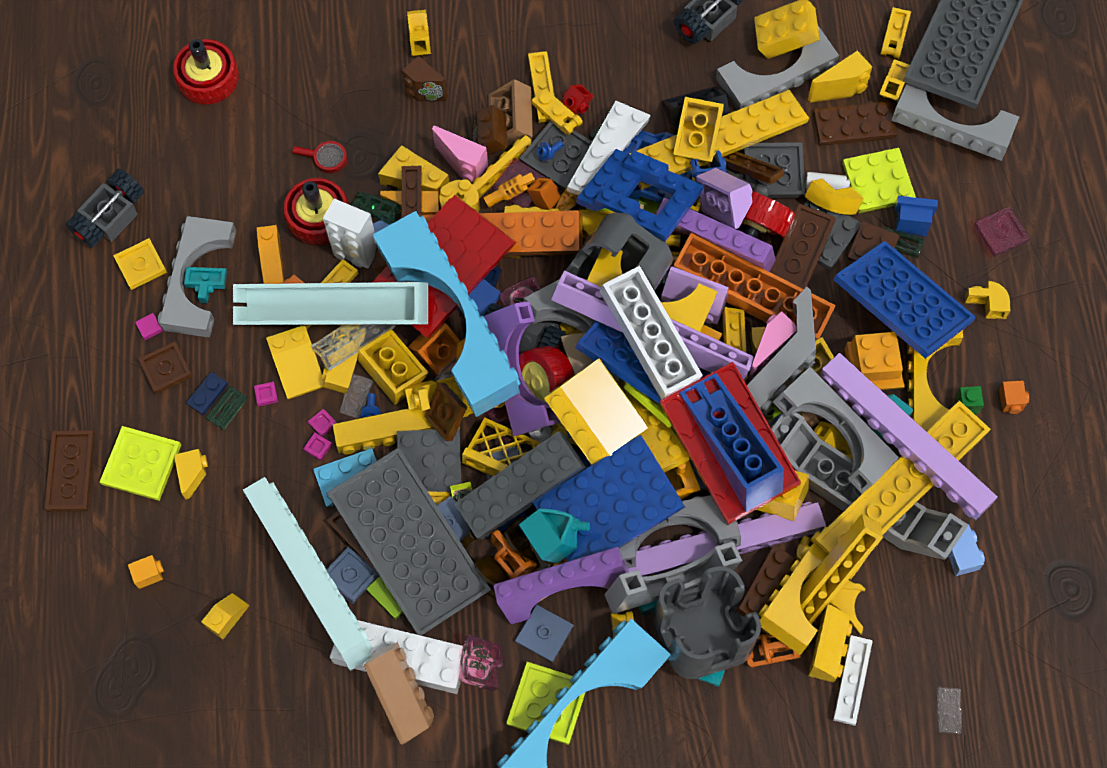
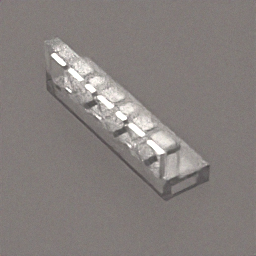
M344 324L311 345V348L321 357L325 368L330 371L359 352V349L390 329H394L395 325L361 324L358 327H354L357 324ZM325 345H329L328 347H326V348L323 349V350L320 349V348H322V347L325 346Z

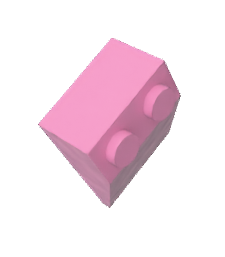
M433 126L435 148L462 179L473 183L477 177H481L488 168L486 147Z
M783 312L777 316H771L766 322L767 326L751 367L748 379L750 382L797 333V325Z

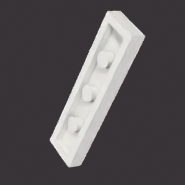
M850 636L833 721L856 725L872 640Z

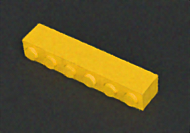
M418 408L404 409L333 424L338 452L345 455L352 454L356 450L374 449L375 446L394 445L397 442V431L436 429L424 417L427 410L422 411Z
M861 514L801 587L800 604L810 624L814 622L882 540L883 535L880 523Z

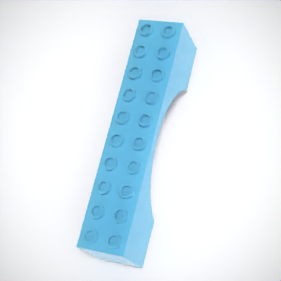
M415 211L372 235L378 250L397 282L428 283L429 286L448 295L463 312L466 319V340L461 356L452 368V373L473 413L478 417L519 394L518 386L521 385L518 379L519 376L514 367L510 368L507 355L504 350L500 351L493 332L490 333L485 318L480 316L478 307L467 294L468 291L464 283H460L453 265L450 266L445 251L440 249L438 240L434 233L430 232L424 216L419 217Z
M632 619L627 622L623 620L612 631L615 634L613 638H606L598 647L601 650L599 654L594 653L584 663L586 666L585 670L577 671L570 679L571 686L569 688L563 687L555 696L557 702L554 705L550 703L541 712L543 718L539 722L537 720L534 721L527 728L526 731L529 734L524 739L522 737L519 738L511 747L514 751L509 756L507 754L504 755L496 765L499 768H547V746L550 733L559 715L575 698L589 690L606 686H621L634 690L641 689L671 654Z

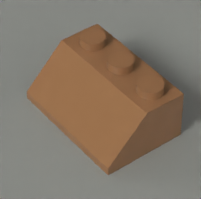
M514 79L488 94L489 106L494 105L506 114L507 145H513L515 141L522 139L525 135L531 139L533 137L531 87Z

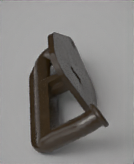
M519 516L512 521L504 532L510 547L519 555L531 560L538 559L540 566L533 572L553 567V562L540 558L527 536L519 530V524L528 517Z
M470 529L460 542L466 550L473 540L478 539ZM491 555L477 561L470 556L474 562L475 570L491 589L486 595L496 599L494 584L510 580V577L495 561V556Z

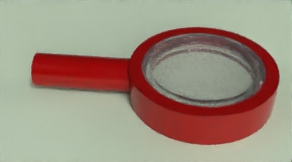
M335 141L323 142L315 150L297 146L293 148V154L314 158L316 167L324 173H336L343 169L347 162L345 148Z

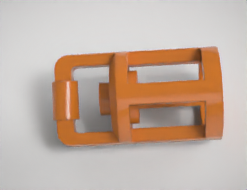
M498 529L492 532L490 541L497 550L494 559L510 579L530 574L536 568L537 564L534 560L522 556L527 561L525 563L521 556L510 547L508 541ZM503 560H505L510 565V567L514 570V573Z
M762 634L759 635L757 640H761L762 645L758 646L760 655H764L765 660L753 662L754 655L752 651L747 662L750 667H758L801 658V655L793 650L794 654L774 657L773 653L790 650L791 648L781 641L771 643L768 639L774 638V636Z

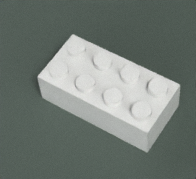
M333 199L323 217V221L334 256L340 260H349L357 267L369 268L377 248L372 235L375 231L370 213Z

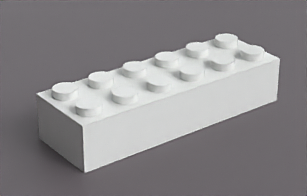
M640 266L602 285L601 295L661 400L698 381L703 376Z
M358 621L373 647L370 649L371 654L378 649L398 642L399 646L406 653L408 666L412 667L415 672V681L418 685L458 694L464 671V658L468 652L467 647ZM334 644L330 656L333 664L348 667ZM365 662L354 669L366 672Z

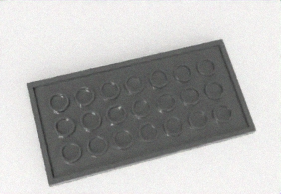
M940 0L903 82L976 109L1023 0Z
M400 448L392 451L327 492L330 500L417 635L422 636L491 590L486 581L475 570L474 562Z

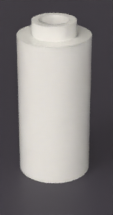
M807 172L805 191L808 190L812 180L822 178L835 190L850 187V180H847V176L814 172Z

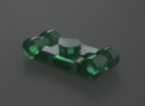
M361 191L356 194L355 201L350 203L351 206L368 212L371 217L381 219L387 224H392L395 220L394 216L399 214L402 209L398 203Z

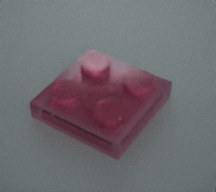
M1010 207L978 220L974 224L993 257L1025 244L1030 239Z

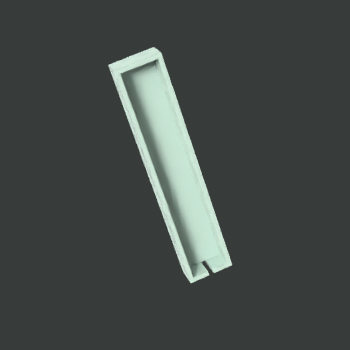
M428 283L233 284V302L247 303V307L233 306V325L428 324Z
M264 477L243 489L349 670L351 671L367 661L372 655L370 649L373 648L368 637L358 624L352 611H350L345 599L338 591L332 578H330L323 563L319 560L318 555L288 509L273 482L269 484Z

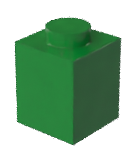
M981 386L960 387L956 394V403L960 401L973 414H979L984 406Z

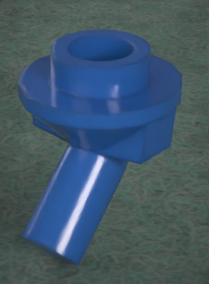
M561 140L551 147L547 142H541L537 148V155L542 161L553 159L554 153L564 147Z
M368 393L367 406H362L361 410L362 418L381 414L380 408L375 406L376 394Z

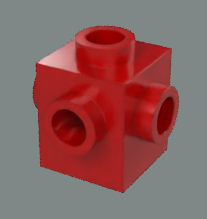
M581 84L571 85L563 93L561 103L575 115H580L588 110L589 103L594 95Z

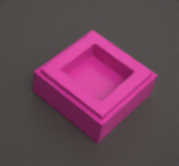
M154 313L135 322L144 340L163 332Z
M274 381L254 386L258 407L278 402Z
M324 409L308 421L309 425L322 437L333 429V424L337 423Z
M314 433L303 450L321 461L331 448L332 443Z

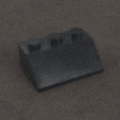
M716 86L662 100L670 127L677 132L685 97L724 104L722 116L730 113L727 95Z

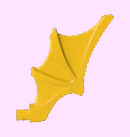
M807 536L802 537L796 550V559L800 562L803 559L800 554L806 545H809L811 540ZM848 580L829 604L849 615V622L853 624L852 626L861 635L863 626L855 614V600L857 595L866 589L861 584Z

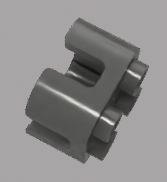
M610 213L605 216L588 237L566 271L587 280L602 247L610 251L612 257H615L622 250V274L640 266L655 291L671 266L673 256L665 241L656 238L636 223V220L627 213Z
M718 566L705 570L700 584L689 590H685L681 578L669 581L661 589L653 615V624L663 648L671 654L668 657L671 667L681 677L697 679L738 666L747 661L752 653L761 631V622L756 612L746 614L745 617L736 612L745 587L740 576L730 568Z

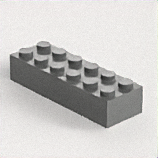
M558 431L461 498L455 505L476 538L485 539L493 531L501 528L533 506L535 501L585 470L586 467L564 433Z

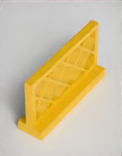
M484 417L468 448H465L462 453V463L493 477L508 467L511 461L518 460L528 453H522L520 445L528 443L532 448H535L541 442L525 435L514 436L512 429ZM487 425L494 428L496 434L485 437L483 430ZM510 435L513 437L514 442L504 445L501 437ZM498 438L501 446L490 449L487 441ZM484 442L487 449L482 452L473 450L476 444ZM516 446L519 455L508 457L506 449ZM503 451L505 459L495 460L492 453Z

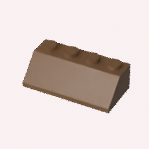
M396 642L374 651L365 662L364 667L400 744H404L428 729L434 720V714L431 707H427L423 689L418 687L415 681L416 676L413 668L408 666L404 649Z

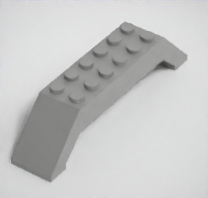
M808 287L793 301V314L797 317V333L747 385L762 414L765 416L773 409V401L809 367L812 368L816 363L814 361L816 359L812 298L811 290Z
M783 413L772 427V431L795 471L809 474V489L842 511H845L862 495L847 479L853 468V460L821 440L807 424L803 416L793 413L787 417ZM916 502L883 535V538L900 549L945 560L968 527V524L951 513L946 514L927 509Z

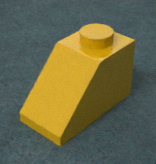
M199 449L174 455L180 489L185 499H190L206 476L207 458L206 455L201 454Z
M232 593L215 604L202 620V623L208 630L223 640L249 605Z

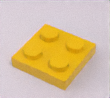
M149 238L113 255L131 290L167 273Z

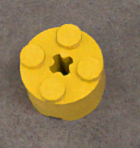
M455 180L442 186L439 195L441 208L450 198L457 195L479 212L478 191L469 180Z

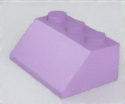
M717 168L696 176L697 183L704 185L703 191L699 195L702 212L734 229L739 228L752 204V188L750 184Z
M671 266L662 292L661 302L681 300L690 295L698 284H702L718 291L705 323L717 324L726 304L729 287Z

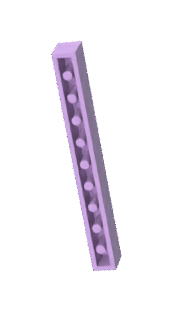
M564 270L551 300L622 332L600 293L602 287ZM671 319L698 367L713 373L734 362L743 380L745 379L754 356Z
M839 353L822 369L820 377L836 391V394L843 401L848 402L857 415H862L871 428L877 429L883 435L886 442L898 448L899 453L904 458L910 459L919 472L925 473L934 486L941 488L949 500L960 505L968 517H973L977 520L994 503L997 496L843 355Z
M811 502L803 503L795 521L768 513L761 515L760 518L755 520L751 518L741 520L740 524H738L741 534V546L736 548L740 555L770 547L774 544L777 545L799 539L803 536L814 535L816 531L821 533L826 524L818 502L814 504ZM703 530L699 535H684L679 540L673 542L665 540L655 547L650 545L643 546L636 553V567L628 569L629 572L639 570L642 577H647L650 574H663L703 557L714 547L718 546V544L710 534Z

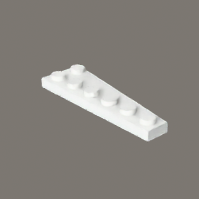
M615 101L571 179L567 191L579 196L614 150L623 151L630 145L631 140L649 122L650 115Z

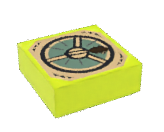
M471 482L450 486L452 497L456 502L472 492Z

